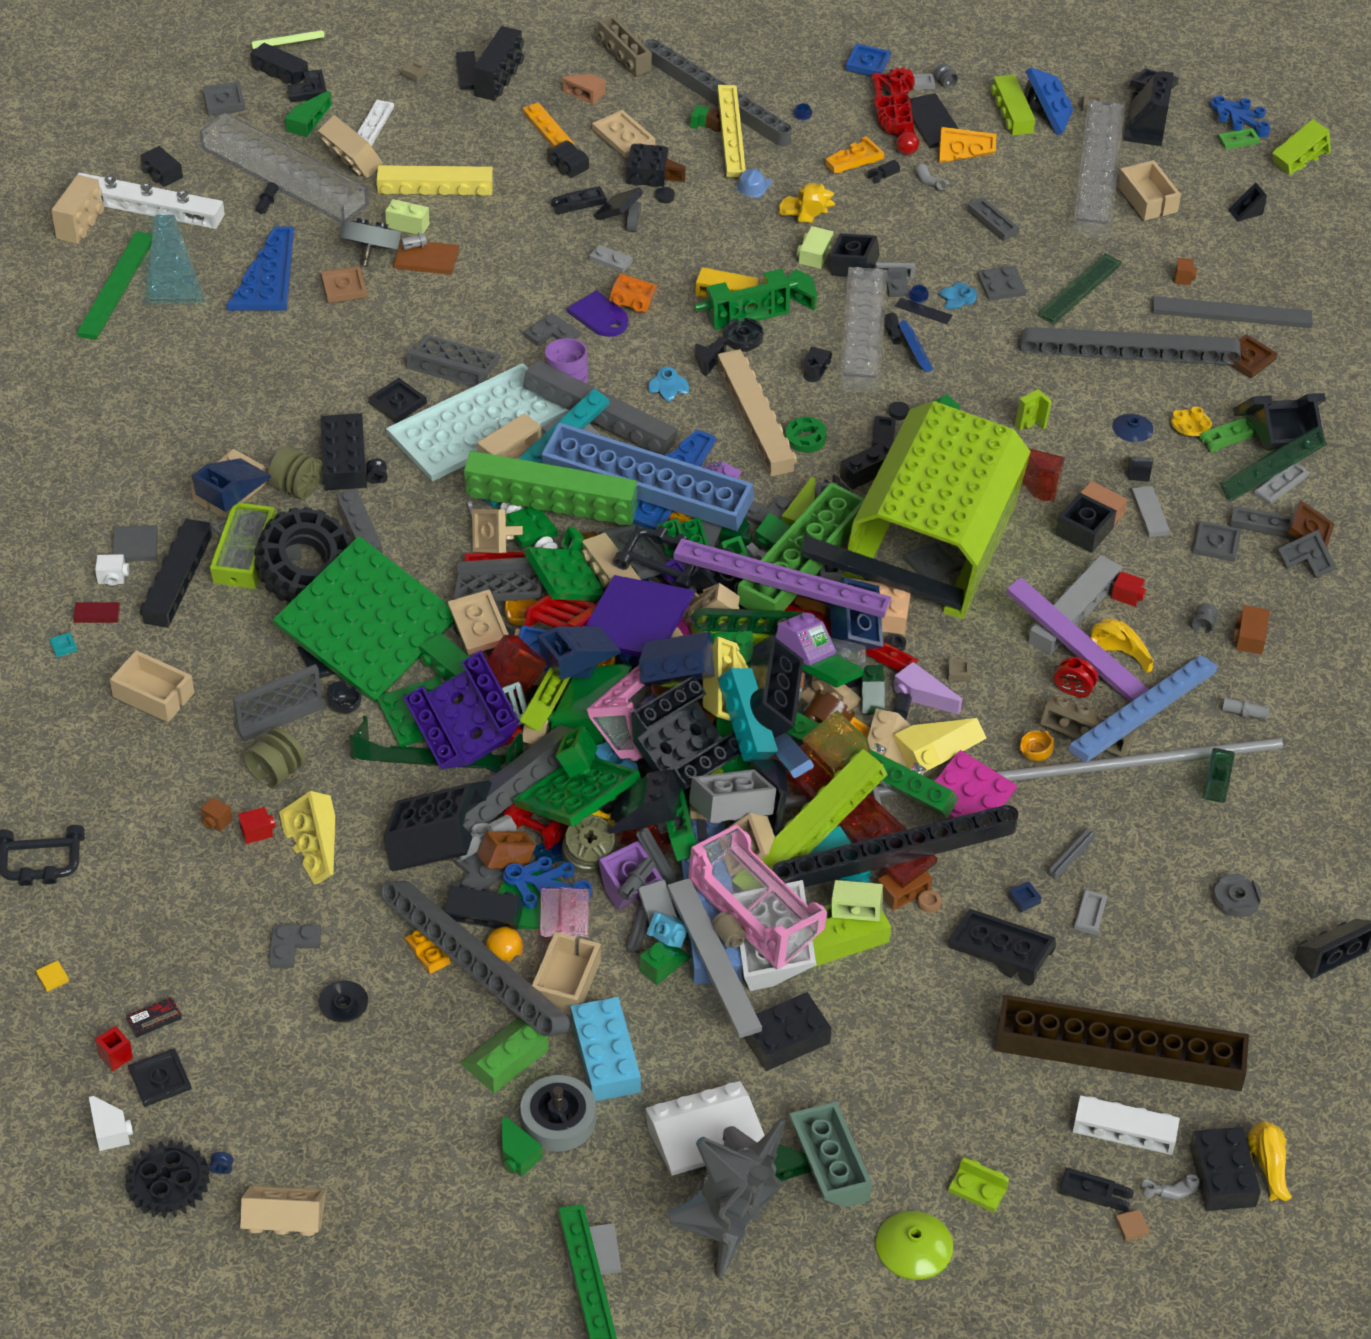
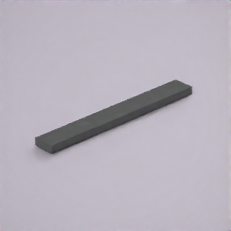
M1156 296L1153 298V314L1312 328L1313 324L1312 311Z

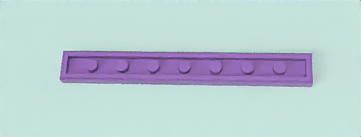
M1019 578L1007 588L1005 593L1075 655L1089 662L1096 669L1098 675L1130 703L1149 690L1023 578Z

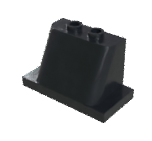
M1159 71L1140 92H1133L1125 141L1162 146L1174 72Z
M1325 393L1306 394L1297 400L1272 401L1271 395L1253 396L1233 408L1234 416L1249 417L1265 449L1286 451L1296 448V450H1304L1309 448L1308 446H1315L1325 441L1318 405L1326 401Z

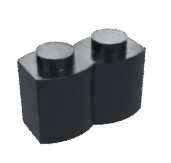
M565 140L548 149V162L550 165L558 167L563 175L566 174L572 178L589 169L588 156L583 151L577 149L570 141Z

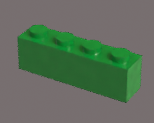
M439 633L419 645L422 655H420L422 664L425 667L429 666L437 677L447 682L465 671L461 662L470 656L443 634Z

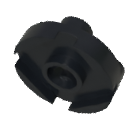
M737 318L725 325L724 339L734 349L748 352L751 349L757 348L763 342V327L754 319L745 318L744 321H738Z

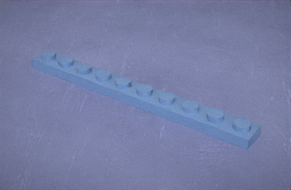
M1199 655L1072 742L1068 751L1087 763L1208 679L1217 671L1218 665L1211 662L1208 658Z

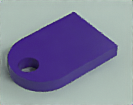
M597 290L567 308V313L600 336H617L622 334L628 327L627 313ZM617 324V325H619L620 327H618V328H613V327H611V325Z

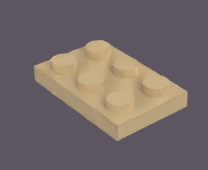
M623 110L592 123V129L624 158L629 157L632 144L655 145V138Z
M490 589L448 601L449 610L468 655L477 653L480 650L484 651L510 643L509 634Z

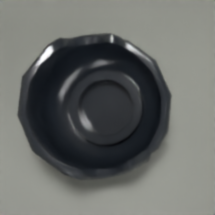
M345 681L333 682L328 686L327 702L333 711L349 714L361 705L362 696L357 691L356 686L349 688Z

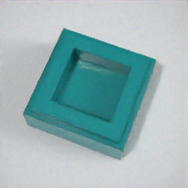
M71 632L49 639L56 657L78 651Z

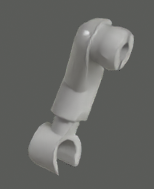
M923 163L917 164L915 167L916 174L922 183L933 187L936 186L939 190L946 191V189L941 187V183L944 181L946 184H950L948 180H938L937 177L931 176L928 167Z
M1190 1174L1186 1179L1173 1186L1164 1184L1160 1186L1150 1180H1144L1142 1188H1145L1143 1194L1146 1198L1159 1194L1163 1198L1179 1200L1196 1192L1200 1182L1196 1175Z

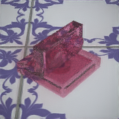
M562 887L560 889L541 888L540 937H553L555 932L574 937L588 938L589 889H571V887Z

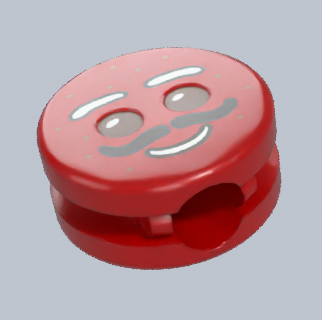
M1078 657L1063 659L1054 673L1056 686L1062 692L1077 698L1088 697L1098 681L1096 669L1089 662Z

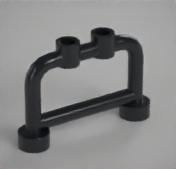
M657 526L655 530L650 528L635 530L629 537L623 551L617 552L612 560L613 564L622 570L628 569L631 562L675 578L673 586L686 589L691 588L692 581L690 578L697 567L688 563L685 571L682 572L632 552L638 539L642 536L651 538L657 544L665 543L670 545L674 550H676L681 538L688 540L683 534H677L675 538L668 536V530L663 526Z
M70 825L66 828V837L17 841H14V833L12 831L1 829L0 875L7 880L18 881L20 886L33 885L34 879H42L45 885L56 884L57 878L67 877L77 870L80 841L85 839V828L81 825ZM70 847L69 865L65 868L57 869L54 866H46L42 870H33L28 867L21 868L19 871L8 870V850Z

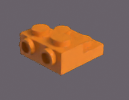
M620 273L613 285L609 301L614 302L618 306L631 307L636 312L647 313L658 285Z

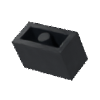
M157 146L140 155L142 171L145 174L151 175L155 183H160L165 187L183 178L181 164L162 147Z

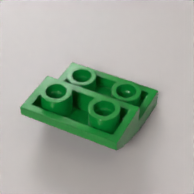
M700 517L679 523L678 518L657 524V526H663L668 530V536L675 538L677 534H683L689 541L709 546ZM663 543L667 557H674L675 550L670 545Z

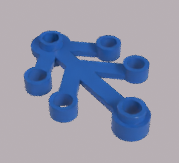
M1216 96L1211 99V109L1218 113V121L1227 122L1230 113L1232 129L1240 131L1243 128L1244 122L1255 128L1258 137L1264 138L1269 135L1271 128L1268 122H1257L1249 117L1264 118L1265 108L1256 107L1255 110H1248L1251 106V100L1247 98H1242L1240 102L1227 101L1222 96Z
M544 856L524 867L520 864L512 863L503 872L504 881L508 885L517 887L523 897V905L527 909L536 907L537 896L530 892L526 883L535 886L544 900L546 912L549 914H557L560 910V902L553 897L549 889L574 895V898L580 902H585L592 896V885L586 880H579L574 885L554 880L561 876L571 878L574 875V865L570 862H564L560 867L552 869L551 859ZM538 870L540 872H543V874H540L538 876L531 875L532 873Z

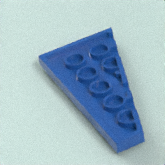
M294 227L273 228L265 241L264 248L258 252L256 261L252 262L242 278L240 287L234 291L232 300H229L226 304L227 310H287Z
M696 430L682 441L675 451L669 452L665 456L701 467L716 443V436ZM638 500L633 524L655 530L657 524L668 521L673 510Z

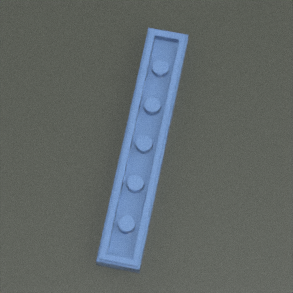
M786 732L774 738L778 752L774 755L793 778H797L813 768L814 765L810 758Z

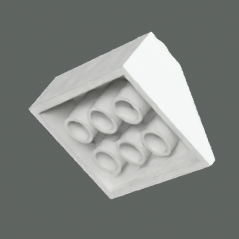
M803 880L786 883L807 904ZM763 888L734 894L733 896L748 910L769 889ZM771 894L751 912L766 929L771 926L777 928L780 925L788 929L801 922L774 894ZM807 926L789 935L786 958L812 935L811 930ZM746 938L743 944L740 945L744 978L750 991L773 987L817 965L813 940L779 969H776Z
M740 1081L645 1108L648 1131L671 1175L705 1166L696 1146L697 1140L701 1137H706L724 1145L723 1131L730 1126L736 1127L756 1142L765 1136L750 1097Z

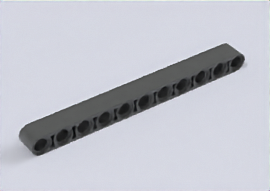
M649 39L644 43V46L652 52L653 66L719 107L718 85L727 84L658 40ZM737 91L740 121L778 146L789 145L791 143V125Z
M1036 327L1025 328L1021 333V350L1023 352L1032 351L1033 353L1040 354L1050 353L1053 355L1235 364L1229 359V354L1234 357V361L1239 362L1241 360L1240 341L1231 337Z
M386 882L382 886L381 895L388 905L540 1035L553 1036L564 1034L568 1031L569 1019L562 1010L410 882Z

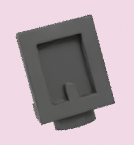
M906 267L887 269L886 284L889 297L909 296Z

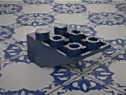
M242 458L207 464L192 475L195 494L225 512L271 478L270 474Z
M600 626L555 627L537 636L541 656L561 680L621 654L620 649Z

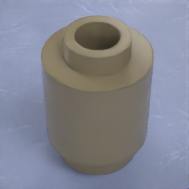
M728 912L718 914L713 920L714 930L725 946L736 948L742 945L746 932L734 915Z

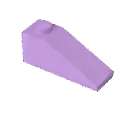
M914 662L895 675L894 690L897 695L900 692L910 694L912 702L956 714L961 712L962 698Z

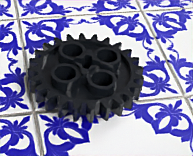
M172 1140L169 1141L168 1146H164L159 1141L158 1148L155 1149L152 1145H149L150 1152L146 1153L141 1150V1159L133 1157L134 1166L130 1165L127 1167L129 1174L125 1175L127 1183L125 1185L130 1201H134L136 1208L142 1206L144 1214L150 1209L152 1217H155L158 1212H162L163 1218H166L168 1212H171L176 1217L177 1210H181L185 1214L187 1213L186 1206L189 1205L195 1208V1199L202 1201V1192L208 1191L207 1184L210 1183L209 1167L206 1164L205 1157H201L199 1150L193 1152L191 1144L184 1149L183 1141H180L177 1146L173 1145Z

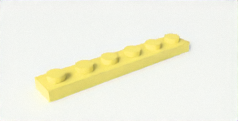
M718 85L717 93L726 177H740L746 171L737 85Z

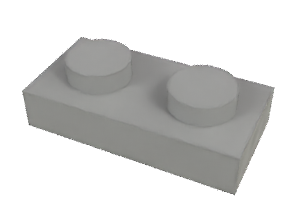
M598 245L589 255V260L621 273L633 262L632 257L602 245Z

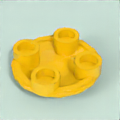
M1196 406L1191 409L1175 410L1173 412L1172 426L1184 435L1200 436L1212 427V421L1203 413V409Z

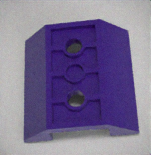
M481 650L461 662L465 671L434 690L428 692L421 686L403 697L441 769L471 765L507 743L520 722ZM457 696H464L463 701L461 703L454 704V700ZM482 730L480 738H472L475 731Z

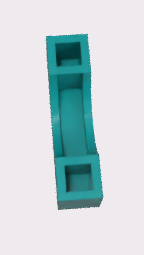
M752 668L729 669L718 677V681L743 761L767 760L776 754L778 749L772 731L762 726L756 720L750 707L751 695L758 690Z

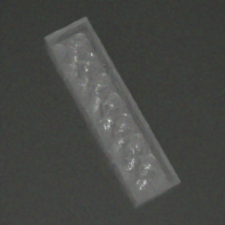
M860 267L848 268L839 391L879 394L888 270Z

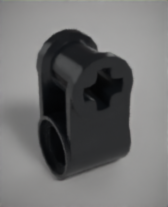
M813 346L810 348L807 357L804 359L806 370L803 377L806 381L817 382L821 379L828 368L826 367L827 364L830 365L832 351Z

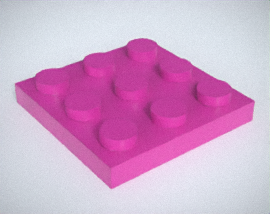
M962 750L958 751L935 781L953 790L959 798L948 819L1003 806L1015 793L1018 786Z

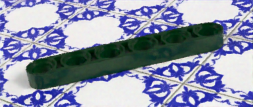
M699 608L692 613L691 622L699 631L777 633V623L783 618L788 620L805 612ZM707 616L705 622L697 623L700 617ZM721 617H727V620L724 623L717 624L718 620ZM747 617L744 624H737L740 618ZM761 618H767L763 625H757Z

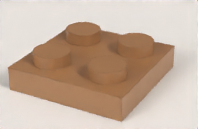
M360 266L321 271L328 303L367 297Z

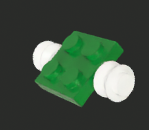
M502 502L500 509H505L506 526H523V535H514V540L521 549L534 544V547L558 548L552 538L558 536L559 530L542 510H536L531 507L524 508V506H515Z

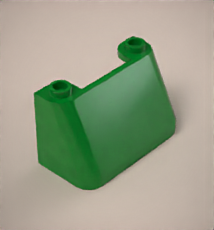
M627 664L596 666L590 678H570L569 686L556 711H552L549 716L548 724H551L550 731L558 725L574 730L584 725L596 745L605 743L606 739H604V736L589 718L587 708L629 674L633 667ZM612 716L593 717L604 733L606 730H609Z

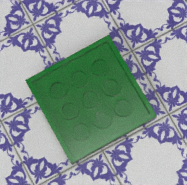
M595 757L590 770L586 774L570 778L563 766H560L514 797L513 801L515 807L573 827L580 824L590 814L597 812L607 802L613 801L617 795L631 788L641 779V776L637 770Z

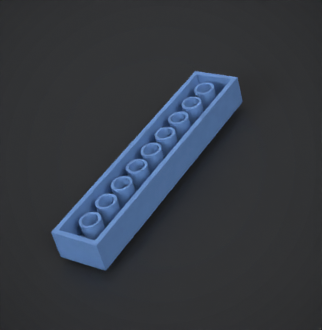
M563 423L557 425L541 454L543 464L637 480L638 500L695 518L700 517L701 520L738 531L754 500L753 483Z

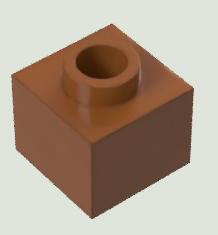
M1178 258L1175 284L1191 285V280L1196 278L1197 268L1193 267L1194 259Z
M214 797L201 808L202 822L208 829L214 828L221 832L233 821L231 807Z

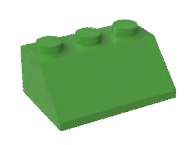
M514 1020L461 1061L460 1064L492 1093H495L549 1050L548 1036L540 1035L524 1020Z

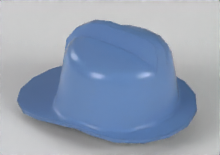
M757 168L749 169L740 175L736 188L746 196L759 198L769 188L772 179H765Z

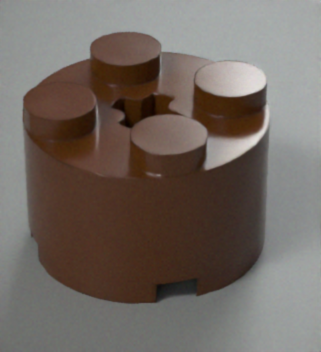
M818 689L803 710V714L842 735L854 718L855 712L852 710L849 713L846 711L848 706L828 692L822 695V690Z

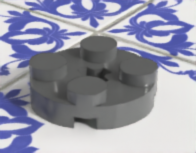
M1241 874L1223 876L1215 886L1213 893L1214 902L1222 913L1227 916L1246 917L1252 915L1258 910L1262 899V891L1259 885L1254 880L1251 882L1245 879L1246 876ZM1234 893H1237L1239 896H1243V897H1241V898H1236V897H1234L1233 895H1234Z

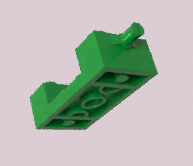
M777 269L763 273L762 285L730 292L726 282L706 286L707 297L705 301L694 303V309L696 312L707 309V315L714 330L725 328L729 321L737 318L738 321H744L745 318L760 321L789 314L790 289L798 288V282L796 279L788 281L783 269Z

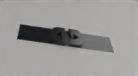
M902 297L894 306L946 325L953 316Z

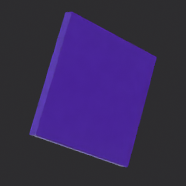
M614 575L585 626H600L620 649L621 653L641 657L646 642L671 638L694 597V592L691 589Z

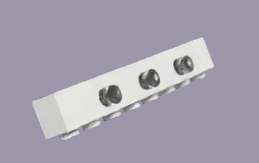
M78 173V175L99 180L104 207L214 229L218 227L225 215L223 201L190 195L186 190L175 192L152 187L150 183L140 185L116 180L114 176L104 178Z

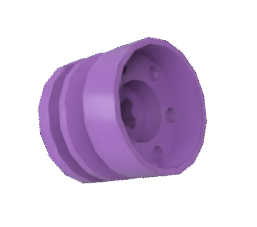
M563 338L550 342L546 346V364L584 383L588 382V353L584 343L576 339Z

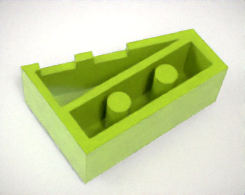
M1312 119L1309 123L1304 124L1297 133L1291 135L1285 143L1274 150L1272 153L1273 164L1290 175L1307 166L1305 163L1308 161H1317L1319 159L1318 156L1321 154H1330L1329 130Z

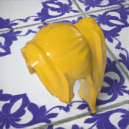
M1108 618L1093 625L1090 631V638L1105 651H1123L1125 654L1135 658L1141 664L1145 673L1152 671L1154 659H1152L1143 641L1128 624L1117 619Z
M1260 1121L1250 1129L1246 1138L1251 1158L1252 1154H1254L1259 1159V1165L1265 1174L1270 1192L1269 1200L1273 1201L1279 1198L1280 1200L1288 1201L1292 1198V1195L1289 1193L1285 1181V1147L1287 1141L1284 1134L1285 1131L1281 1130L1280 1126L1274 1125L1273 1122Z

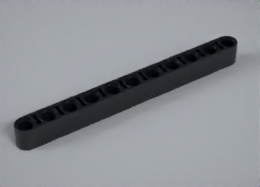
M1003 805L781 861L773 866L772 871L785 884L803 880L805 888L1012 835L1017 829L1019 813L1014 806Z

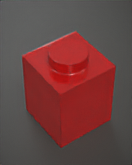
M1121 571L1113 586L1111 599L1136 607L1138 601H1143L1147 589L1144 588L1145 579Z
M265 807L238 814L240 829L246 844L273 837L272 829L276 828L273 815H268Z
M117 1026L95 1038L98 1055L112 1072L133 1059L130 1041Z

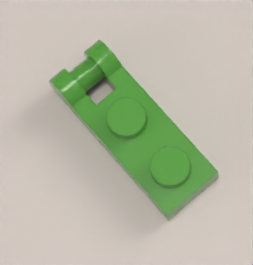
M1245 417L1207 430L1200 435L1199 439L1203 444L1206 443L1208 445L1207 449L1212 453L1220 448L1258 435L1249 417Z

